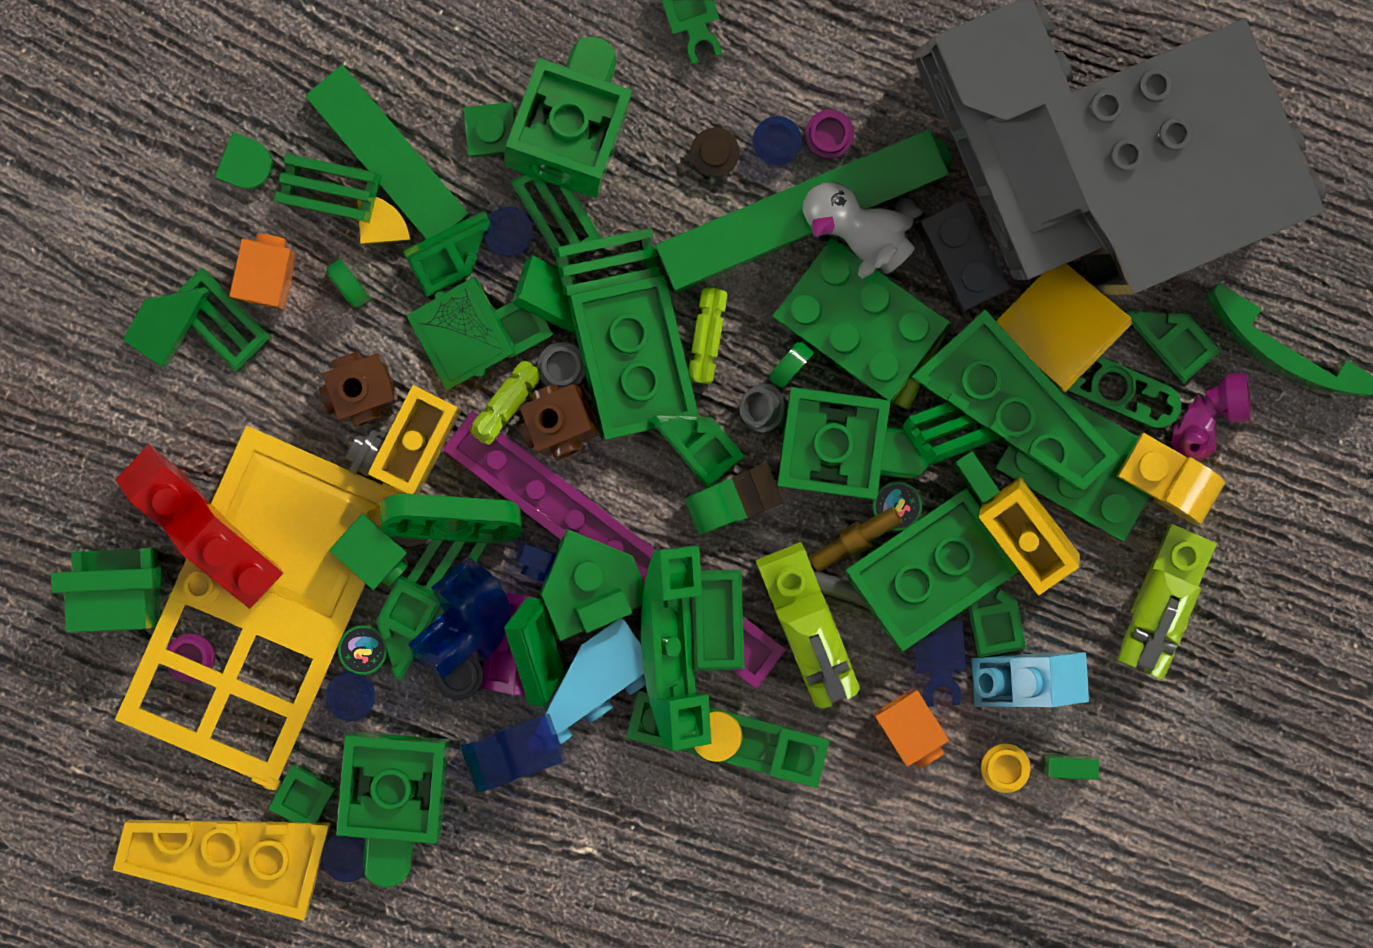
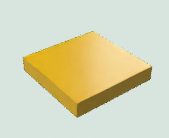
M1063 264L1043 273L996 320L1037 367L1063 393L1132 324L1131 317L1068 264Z

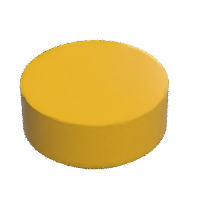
M721 711L710 712L712 744L694 748L704 759L720 762L729 759L738 751L742 743V730L738 721L730 714Z

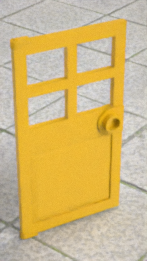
M246 425L211 504L247 539L273 560L284 574L249 609L186 558L115 720L252 778L251 781L262 785L265 789L276 791L280 783V775L366 584L335 557L329 549L362 512L381 528V501L395 494L407 493L385 483L381 485L359 474L354 475L343 467ZM185 605L242 628L223 673L166 649ZM256 635L313 659L294 703L237 679ZM159 663L216 687L197 732L140 708ZM230 694L287 717L268 762L211 738Z

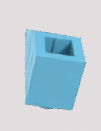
M624 617L614 621L581 645L529 745L533 752L542 745L545 746L548 752L552 751L573 736L568 729L569 726L582 717H585L589 724L613 708L608 700L624 688L629 695H632L646 685L641 641Z

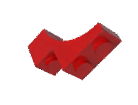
M150 444L115 479L129 502L166 531L180 554L249 609L284 574L273 560L247 539L203 496L182 470Z

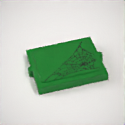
M477 277L470 278L448 292H437L434 300L406 315L446 391L455 388L476 375L478 377L486 376L488 368L516 353Z

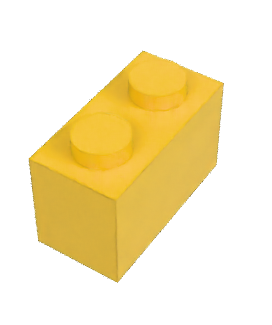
M412 385L368 474L407 494H420L462 409Z
M1021 476L1003 488L998 494L981 504L979 518L1038 596L1079 568V552Z

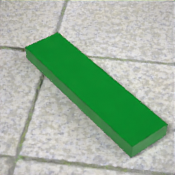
M343 64L305 95L366 169L381 175L379 184L426 239L464 221L470 216Z

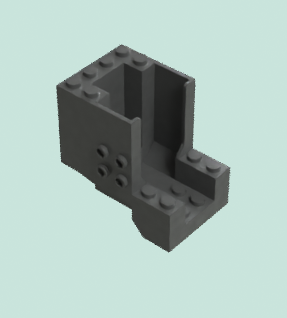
M1017 0L934 36L911 53L937 117L947 121L1013 280H1029L1081 257L1092 285L1102 294H1136L1325 212L1321 202L1326 197L1322 181L1314 170L1309 171L1301 153L1306 150L1304 137L1295 122L1289 123L1246 17L1073 92L1068 82L1074 80L1070 64L1062 51L1055 53L1048 36L1049 33L1053 32L1050 16L1042 3L1035 5L1034 0Z

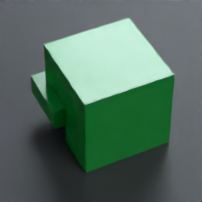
M158 548L71 552L72 572L51 573L52 593H64L66 633L154 628L158 624L161 617L159 588L162 587L161 568L158 567Z

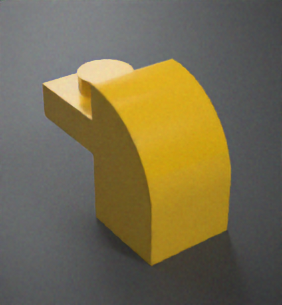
M1145 433L1140 434L1117 474L1118 478L1153 497L1154 503L1194 526L1202 525L1226 483L1222 477L1191 457L1183 456Z

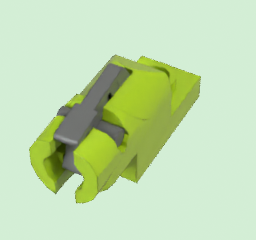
M1174 524L1168 525L1130 611V614L1134 616L1122 641L1117 661L1134 668L1138 664L1144 667V673L1164 680L1175 655V650L1179 646L1187 628L1190 615L1202 590L1198 586L1217 543Z
M799 542L755 560L814 706L822 709L831 707L833 702L846 697L849 700L857 695L860 686L802 543Z

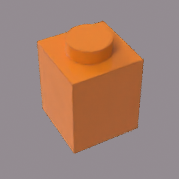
M257 233L256 241L241 240L229 297L237 301L285 311L297 257L296 252L285 248L286 239Z
M914 687L872 713L907 767L913 763H916L918 768L925 767L944 754L940 746L947 743L949 739L918 690Z

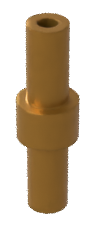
M891 506L863 524L855 522L839 532L840 537L809 555V559L813 567L818 572H821L849 554L856 557L872 547L871 541L902 524V519L898 511Z

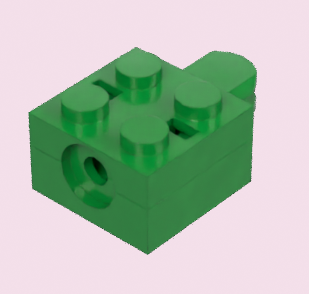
M597 37L581 38L573 46L565 67L540 58L537 59L505 146L504 167L597 199L628 114L632 90L610 83L615 71L616 56L614 49L608 42ZM529 120L532 121L530 128L527 127Z
M796 387L790 388L776 483L777 487L877 500L880 475L910 479L921 475L928 468V462L905 430L887 428L890 400ZM831 404L843 406L842 409H835L830 407ZM820 480H830L832 483L820 482Z
M351 731L345 735L336 836L365 838L363 870L366 878L373 884L381 887H391L401 883L411 871L414 842L437 844L441 839L450 739ZM356 775L359 776L358 787H355Z

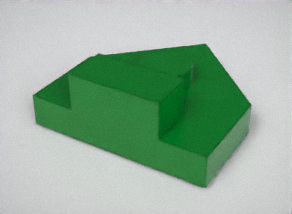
M566 528L549 574L546 575L539 592L555 634L560 641L582 631L589 633L632 614L631 610L642 606L645 586L632 555Z

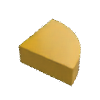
M376 197L370 223L359 221L361 244L371 245L411 241L409 228L400 213L388 202ZM357 200L358 209L360 210L362 201Z

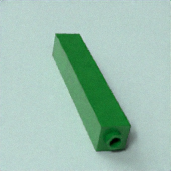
M930 129L658 243L656 244V251L673 291L677 294L814 236L811 226L806 221L803 213V201L813 187L827 182L845 185L856 196L855 198L860 208L878 209L900 198L907 197L944 181L949 175L946 167L952 165L951 157L943 139L940 137L934 140Z

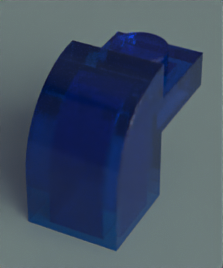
M469 556L431 587L445 613L408 643L414 657L441 679H444L475 651L487 660L501 644L506 634L504 627L510 621L509 600L498 578Z
M549 713L514 726H506L459 745L476 793L508 784L518 778L563 763L566 760Z

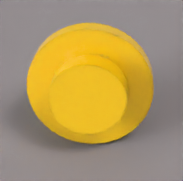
M997 744L991 747L982 758V777L986 784L995 791L1001 793L1015 792L1026 784L1030 776L1031 766L1028 756L1022 749L1013 744Z

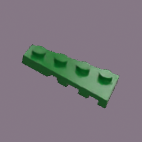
M986 310L911 377V379L1080 491L1088 487L1120 457Z

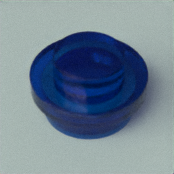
M783 116L766 118L757 126L753 135V147L757 156L765 163L774 166L785 165L791 162L798 155L802 145V136L798 126L792 120Z
M503 207L490 214L488 217L490 225L488 230H485L484 237L488 246L495 253L502 256H515L528 248L533 238V226L523 211L514 207Z
M350 671L334 677L326 690V703L329 710L342 720L355 721L363 718L372 710L375 703L376 693L372 682L365 675L355 674Z
M336 835L329 839L325 844L322 854V863L326 872L332 878L342 882H351L362 877L365 874L363 870L365 839Z

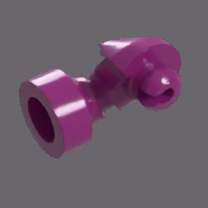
M1247 372L1226 374L1218 386L1205 391L1206 395L1203 399L1197 394L1193 403L1188 405L1181 421L1173 429L1172 444L1178 453L1195 460L1205 459L1214 453L1217 445L1215 442L1217 436L1215 422L1219 414H1222L1230 423L1251 421V399Z

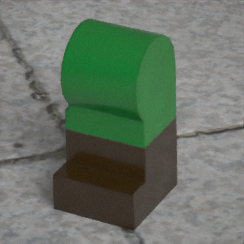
M767 462L684 499L698 536L784 504Z

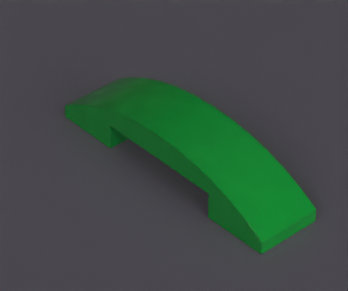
M1220 283L1211 286L1205 296L1224 328L1248 353L1271 370L1289 380L1321 392L1341 396L1373 397V376L1348 360L1335 363L1330 373L1251 326L1262 308Z
M698 545L654 550L649 563L643 592L641 649L644 676L654 720L668 751L712 744L709 695L696 693L690 597L702 595Z
M638 690L626 738L665 748L654 720L648 692ZM709 707L710 712L721 711L733 716L738 721L742 730L740 748L732 757L721 762L818 788L830 739ZM694 747L679 750L700 756Z

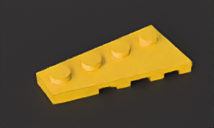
M128 820L124 824L113 871L304 921L308 914L331 822Z

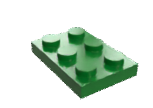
M831 238L773 314V318L884 400H890L892 405L911 380V377L917 372L950 328V322L876 269L872 274L861 279L858 272L863 260Z
M665 275L578 293L567 298L601 441L657 429L650 421L655 415L699 417Z
M1064 395L1120 457L1082 491L1009 443L994 469L1014 481L1021 476L1033 492L1118 541L1124 542L1150 497L1148 494L1117 477L1138 437Z
M967 488L844 572L900 654L1020 572L979 518L980 507Z

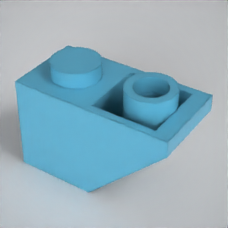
M1086 652L1038 653L971 658L974 707H1057L1089 702Z

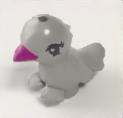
M827 182L813 187L803 201V213L806 221L811 226L812 233L815 237L830 234L844 238L853 252L863 260L858 272L861 279L872 274L875 268H880L885 274L892 272L914 251L915 247L905 237V231L910 229L914 221L923 213L921 208L916 207V204L911 199L900 198L893 210L881 208L862 209L855 198L856 196L845 185Z

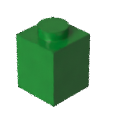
M363 512L329 549L335 557L373 590L380 583L389 588L407 568V565L401 561L407 554V551L390 536L383 533L381 528Z

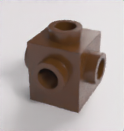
M359 352L344 355L331 361L332 370L322 373L326 385L319 387V392L328 415L336 413L338 420L343 422L352 419L354 427L382 418L380 409L400 402L384 356L379 353L362 359ZM360 381L362 383V392L359 396L353 398L351 387L354 383Z
M574 383L561 389L558 388V385L541 388L530 395L532 401L519 406L524 420L518 422L527 447L529 449L535 447L536 452L547 457L553 455L554 460H560L582 450L580 443L600 435L598 424L584 389Z

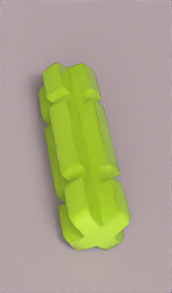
M706 287L701 291L699 308H702V313L697 315L691 352L695 355L694 360H690L688 370L691 382L711 384L714 380L716 364H713V359L718 356L724 318H721V312H725L728 296L727 292L722 289Z
M528 361L520 362L512 372V375L506 379L488 402L484 411H481L470 427L471 435L482 444H491L500 433V430L505 427L519 409V406L526 400L528 394L537 386L542 378L541 371Z

